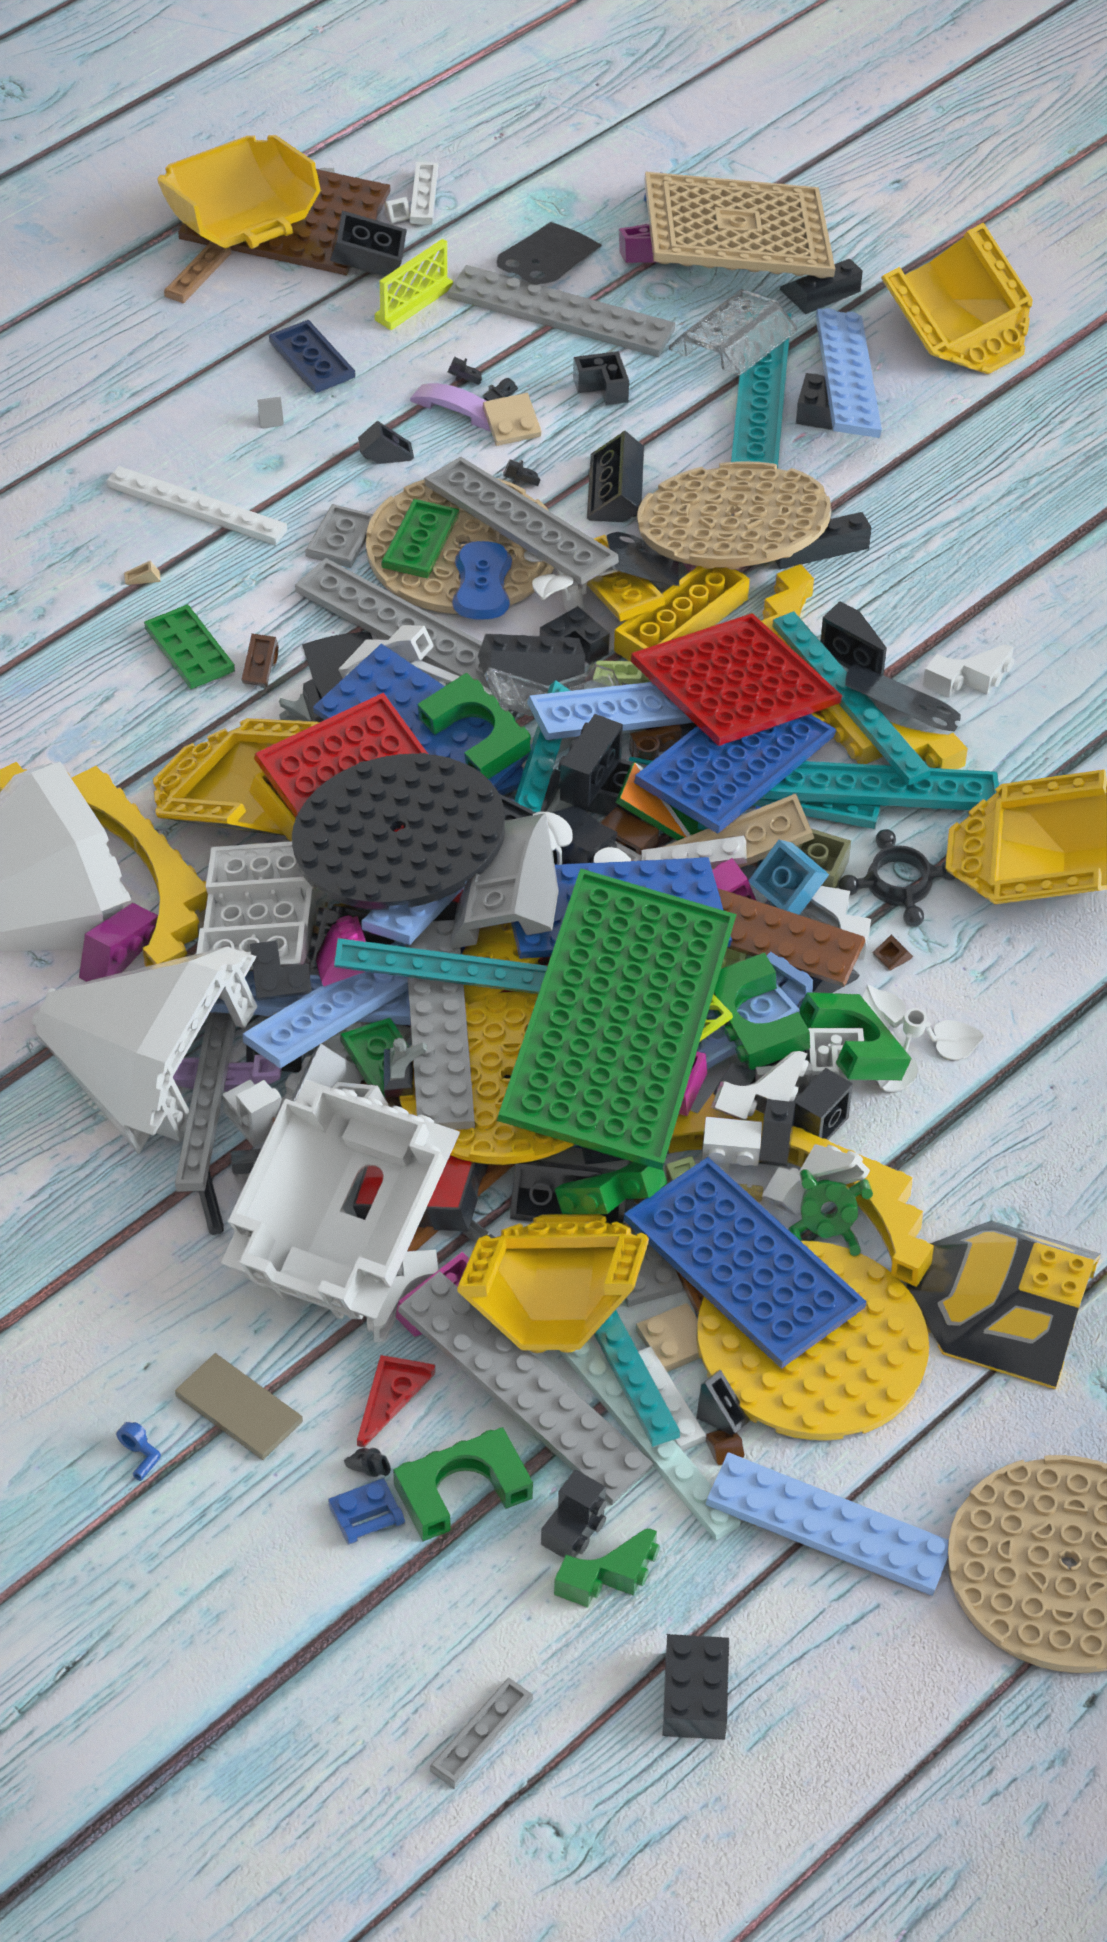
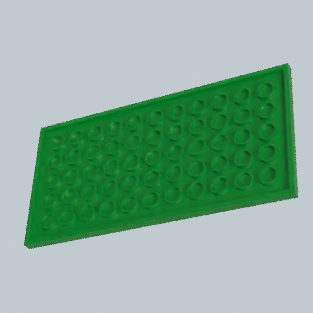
M580 868L497 1121L662 1170L737 914Z

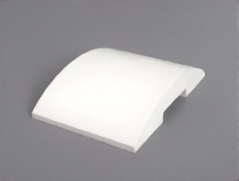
M292 841L211 847L206 882L208 899L204 927L200 928L196 954L227 946L251 954L250 944L277 940L281 967L303 965L312 939L316 888H313L301 874L296 864Z

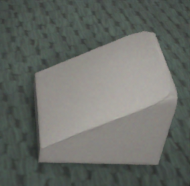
M281 397L257 399L258 418L261 428L283 426Z

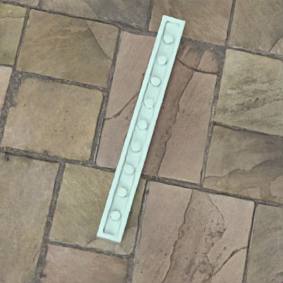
M590 1340L580 1350L569 1353L559 1351L640 1451L653 1462L655 1469L715 1541L740 1527L741 1520L706 1505L712 1485L674 1440L652 1447L608 1361Z

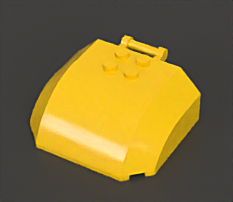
M255 135L236 139L170 163L165 168L166 174L159 175L157 178L160 189L175 215L199 235L223 248L246 241L249 247L253 249L265 241L281 235L288 236L292 234L291 224L306 218L321 191L315 162L277 135H268L267 140H256Z

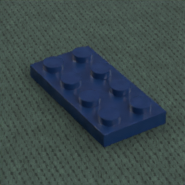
M309 319L269 334L271 345L315 394L355 378L353 367Z

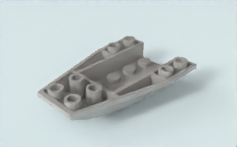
M545 813L505 821V836L498 854L481 875L475 874L467 880L456 908L450 940V947L452 949L476 945L479 928L519 921L526 935L552 931L559 889L548 821Z

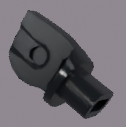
M454 356L447 373L456 376L455 380L457 381L464 378L480 385L482 373L476 368L467 366V358L462 360Z
M505 378L496 387L493 385L488 386L489 391L482 396L485 401L509 397L518 387L512 379Z
M509 459L503 473L504 477L512 479L513 484L521 480L531 485H539L541 480L538 473L524 468L523 460L517 462Z
M373 1447L370 1449H358L344 1460L347 1468L364 1472L370 1477L387 1476L391 1471L387 1457L382 1455L379 1449Z

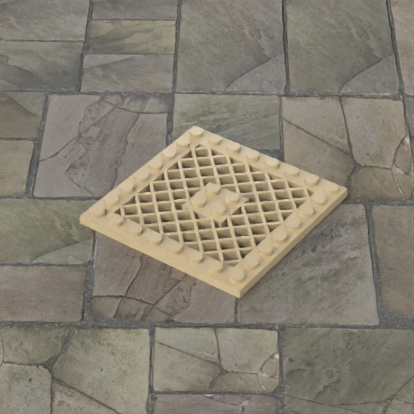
M645 171L644 183L654 261L661 264L679 263L683 266L702 265L706 268L724 267L728 270L747 269L751 272L769 271L773 274L792 273L796 276L834 277L835 265L819 187Z

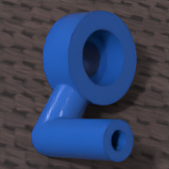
M125 1422L116 1432V1436L124 1447L133 1452L140 1451L146 1456L133 1472V1476L137 1480L142 1481L160 1460L161 1453L147 1442L146 1430L143 1426L136 1422Z

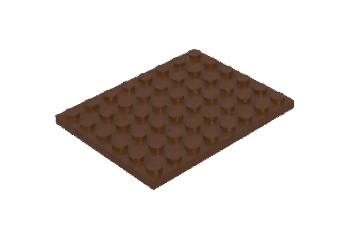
M316 169L321 191L306 218L291 224L292 234L288 236L281 235L265 241L253 249L244 241L230 246L231 251L347 276L351 268L350 266L330 261L335 229L342 210L376 220L391 192L390 185ZM185 223L182 224L178 231V238L181 240L208 245L211 242Z

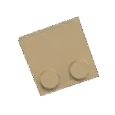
M528 393L483 402L482 407L496 446L541 437L542 431Z
M688 1303L636 1324V1331L646 1348L652 1347L666 1372L700 1359L696 1340L698 1319Z

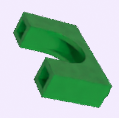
M467 672L417 704L420 721L434 735L454 722L467 717L484 719L494 727L492 733L486 739L464 752L465 764L482 773L487 779H490L531 752V736L528 730L523 726L520 727L515 722L513 715L507 710L504 711L500 707L498 700L484 690L480 681L473 679Z
M765 953L721 968L714 990V995L733 1016L732 1019L724 1024L726 1037L729 1042L734 1041L739 1061L741 1063L745 1061L747 1067L751 1070L781 1060L791 1052H802L810 1049V1031L799 1012L768 1023L750 1022L737 1012L738 1008L746 1000L777 989L776 971ZM714 1010L717 1019L722 1013L719 1010Z
M806 993L799 1010L807 1028H863L864 1041H845L836 1060V1065L848 1080L902 1081L912 1058L860 994Z
M503 1427L496 1430H487L478 1437L467 1441H459L452 1447L441 1451H433L421 1459L413 1462H404L393 1469L394 1487L423 1542L450 1531V1513L437 1488L443 1479L453 1473L471 1471L486 1477L493 1485L505 1509L533 1499V1481Z

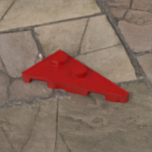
M380 1355L357 1437L358 1447L364 1448L435 1375V1364Z

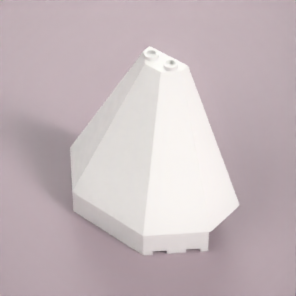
M61 762L43 764L16 774L0 792V951L83 949L85 933L122 910L123 903L131 900L129 893L120 881L122 874L116 858L111 856L106 842L109 840L104 828Z
M227 946L57 990L51 988L48 990L42 1006L35 1012L32 1024L36 1026L35 1032L39 1039L138 1154H140L150 1134L154 1136L157 1133L181 1142L185 1135L189 1109L172 1077L218 998L224 1000L236 1026L242 1028L247 1026L257 1008V1004L248 987L245 976L256 956Z

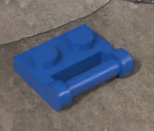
M384 1478L328 1499L329 1507L348 1545L357 1542V1538L393 1524L397 1527L405 1523L402 1510L397 1505ZM388 1511V1514L364 1522L362 1524L356 1525L354 1527L352 1526V1524L360 1522L362 1520L368 1519L370 1517Z

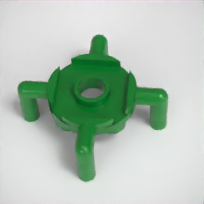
M801 1170L799 1174L802 1187L806 1189L800 1206L802 1219L790 1226L788 1230L800 1241V1233L807 1229L822 1238H830L841 1234L848 1245L850 1254L858 1256L861 1248L857 1237L850 1227L858 1217V1205L855 1197L861 1194L864 1199H870L873 1196L870 1182L867 1179H863L849 1188L846 1184L839 1181L820 1180L817 1182L809 1170ZM826 1202H833L837 1205V1208L832 1214H824L821 1211L822 1205Z

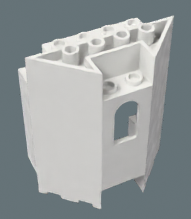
M306 1079L295 1102L288 1099L284 1100L234 1207L228 1223L235 1233L221 1263L229 1268L246 1273L244 1277L262 1287L267 1286L277 1292V1296L284 1300L287 1299L288 1294L330 1309L337 1319H343L344 1315H347L350 1319H362L363 1316L377 1319L460 1132L436 1124L427 1116L409 1114L401 1107L393 1106L391 1108L371 1097H367V1099L357 1097V1094L351 1090L330 1088ZM367 1166H376L383 1171L384 1178L366 1219L363 1220L341 1212L358 1173Z

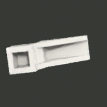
M402 625L389 640H365L338 670L342 678L346 677L381 643L407 661H421L434 645L425 626Z
M1001 645L967 659H951L936 654L925 668L923 686L946 697H950L963 684L988 695L993 687H997L1000 684L1005 671L1009 672L1014 663L1012 658L1013 647Z
M821 886L803 912L816 921L864 936L866 941L858 959L864 960L871 919L847 915L850 891Z
M801 1051L791 1052L751 1085L738 1086L722 1081L711 1108L738 1119L746 1120L747 1116L751 1117L757 1105V1101L754 1100L755 1095L766 1100L773 1099L793 1102L798 1092V1087L795 1086L799 1076L803 1077L808 1066V1061L805 1060L807 1053Z
M815 1144L800 1170L793 1167L790 1170L778 1167L762 1196L776 1209L797 1215L800 1211L802 1197L806 1191L802 1187L799 1176L801 1170H809L817 1182L829 1180L839 1181L844 1184L865 1179L870 1170L862 1163L863 1158L855 1152L848 1151L843 1153L832 1145L823 1147Z
M436 1250L406 1252L377 1319L366 1317L367 1331H373L374 1343L383 1342L388 1337L397 1320L395 1315L398 1301L438 1271Z

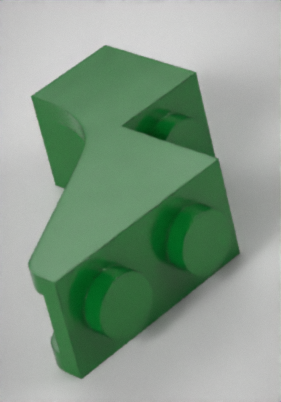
M631 1162L627 1166L610 1173L561 1184L555 1188L562 1214H608L625 1199L650 1198L667 1184L663 1169L660 1170Z
M650 1528L644 1529L604 1557L598 1559L584 1560L566 1555L554 1579V1595L587 1608L593 1597L598 1598L603 1585L634 1596L638 1585L643 1586L649 1572V1569H647L649 1561L654 1562L660 1549V1545L656 1543L657 1531Z

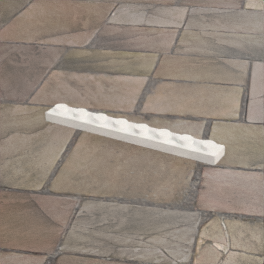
M118 466L107 479L108 488L273 545H277L287 532V524L121 466Z

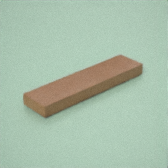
M211 241L164 290V297L184 304L229 257L231 247L223 248Z

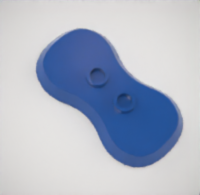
M476 541L464 545L455 558L461 582L453 596L452 605L454 610L459 615L470 619L486 620L504 615L510 606L509 596L504 588V579L512 565L511 555L501 544L494 542Z

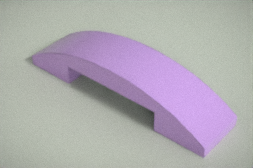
M428 383L422 384L410 398V402L429 409L434 404L467 415L471 417L472 425L491 431L482 407L485 400L471 392L451 385Z
M255 1055L254 1062L229 1063L224 1092H228L248 1080H251L255 1085L263 1080L267 1084H271L280 1079L282 1068L277 1067L262 1055ZM183 1058L172 1077L176 1085L194 1089L199 1058Z

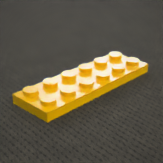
M605 534L593 538L597 542L609 548L607 536ZM617 571L607 575L596 576L587 582V586L620 622L630 620L645 612L654 611L658 607L665 605L664 596L645 578Z

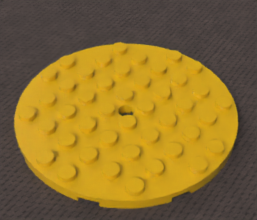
M503 992L486 995L485 1000L469 1005L465 1002L475 1129H456L460 1133L451 1151V1156L484 1164H518L546 1158L575 1145L497 1121L510 1079L503 1077L505 1075H512L538 994ZM413 1064V1095L399 1097L402 1108L409 1114L417 1116Z
M801 1241L866 1300L865 1308L782 1369L706 1297L703 1298L698 1315L696 1340L699 1358H702L707 1370V1377L709 1378L716 1371L721 1370L740 1401L739 1406L749 1419L754 1423L759 1421L775 1428L776 1433L807 1440L843 1439L844 1435L870 1432L886 1424L902 1412L912 1401L915 1392L924 1378L929 1356V1337L925 1319L915 1298L899 1279L891 1276V1272L884 1266L861 1253L858 1256H852L846 1247L817 1241Z

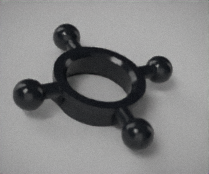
M889 829L880 830L876 835L875 841L878 847L883 850L874 857L867 875L858 879L853 875H845L839 881V889L850 891V895H854L859 889L869 887L873 895L881 901L892 905H904L906 909L903 914L905 923L912 927L919 926L924 921V912L915 903L928 895L932 887V878L942 876L946 880H954L956 877L947 872L946 860L941 866L935 867L918 850L908 846H894L896 835L893 831ZM905 862L916 867L923 878L915 885L900 887L886 883L879 877L877 872L887 863Z

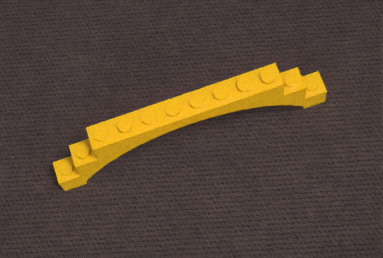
M802 564L777 573L774 586L775 595L765 598L764 610L762 612L764 620L761 621L782 641H784L783 638L772 627L773 619L793 611L800 617L807 598L813 596L814 578ZM839 704L814 712L824 717L826 723L836 729L834 739L842 744L847 750L848 755L855 759L858 764H868L883 757ZM890 722L920 758L926 761L929 768L959 769L965 766L968 748L954 733L948 735L930 733Z
M17 762L0 769V792L14 775L27 771V769L23 770ZM97 765L72 777L71 779L102 827L122 839L138 854L156 884L160 897L159 915L150 943L143 947L145 966L185 957L187 951L184 944L199 937V919L195 911L199 909V912L206 909L208 899L206 881H201L195 869L183 861L177 849L173 850L170 847L166 837L154 829L152 822L140 814L135 803L131 804L123 790L117 788L112 783L110 776L107 773H103Z
M712 1093L698 1113L690 1110L688 1116L678 1114L669 1145V1154L688 1150H702L706 1117L741 1119L711 1108L715 1095ZM755 1109L751 1117L747 1116L745 1121L762 1122L763 1130L765 1114ZM794 1127L788 1163L802 1168L815 1144L823 1147L832 1145L843 1153L854 1151L808 1133L801 1128ZM860 1155L863 1158L862 1163L870 1170L865 1179L870 1182L873 1196L870 1199H864L861 1194L855 1197L857 1205L871 1220L881 1235L892 1262L891 1276L917 1287L932 1264L934 1245L927 1243L923 1239L916 1238L921 1230L923 1211L913 1205L906 1204L911 1196L913 1177L906 1175L902 1171L885 1166L876 1160ZM859 1181L848 1183L846 1185L850 1188Z

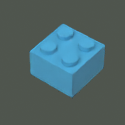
M778 840L749 879V883L777 908L800 915L829 874L791 842Z

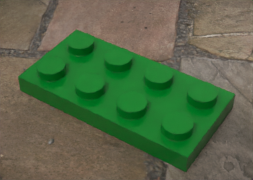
M188 604L144 621L145 630L190 689L235 672V664Z

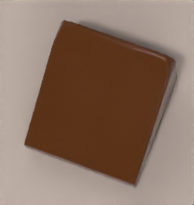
M892 934L873 952L890 971L913 958L912 954Z
M717 1430L706 1434V1443L718 1465H723L728 1452L744 1458L742 1438L737 1433L730 1435L722 1430Z

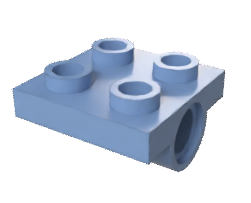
M770 952L767 957L776 971V984L800 1009L806 993H812L813 979L806 972L799 971L790 965L785 958L778 957Z

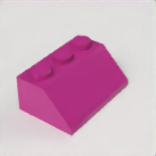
M344 916L336 921L337 923L332 924L316 955V963L323 987L365 972L334 967L338 938L366 942L357 916Z

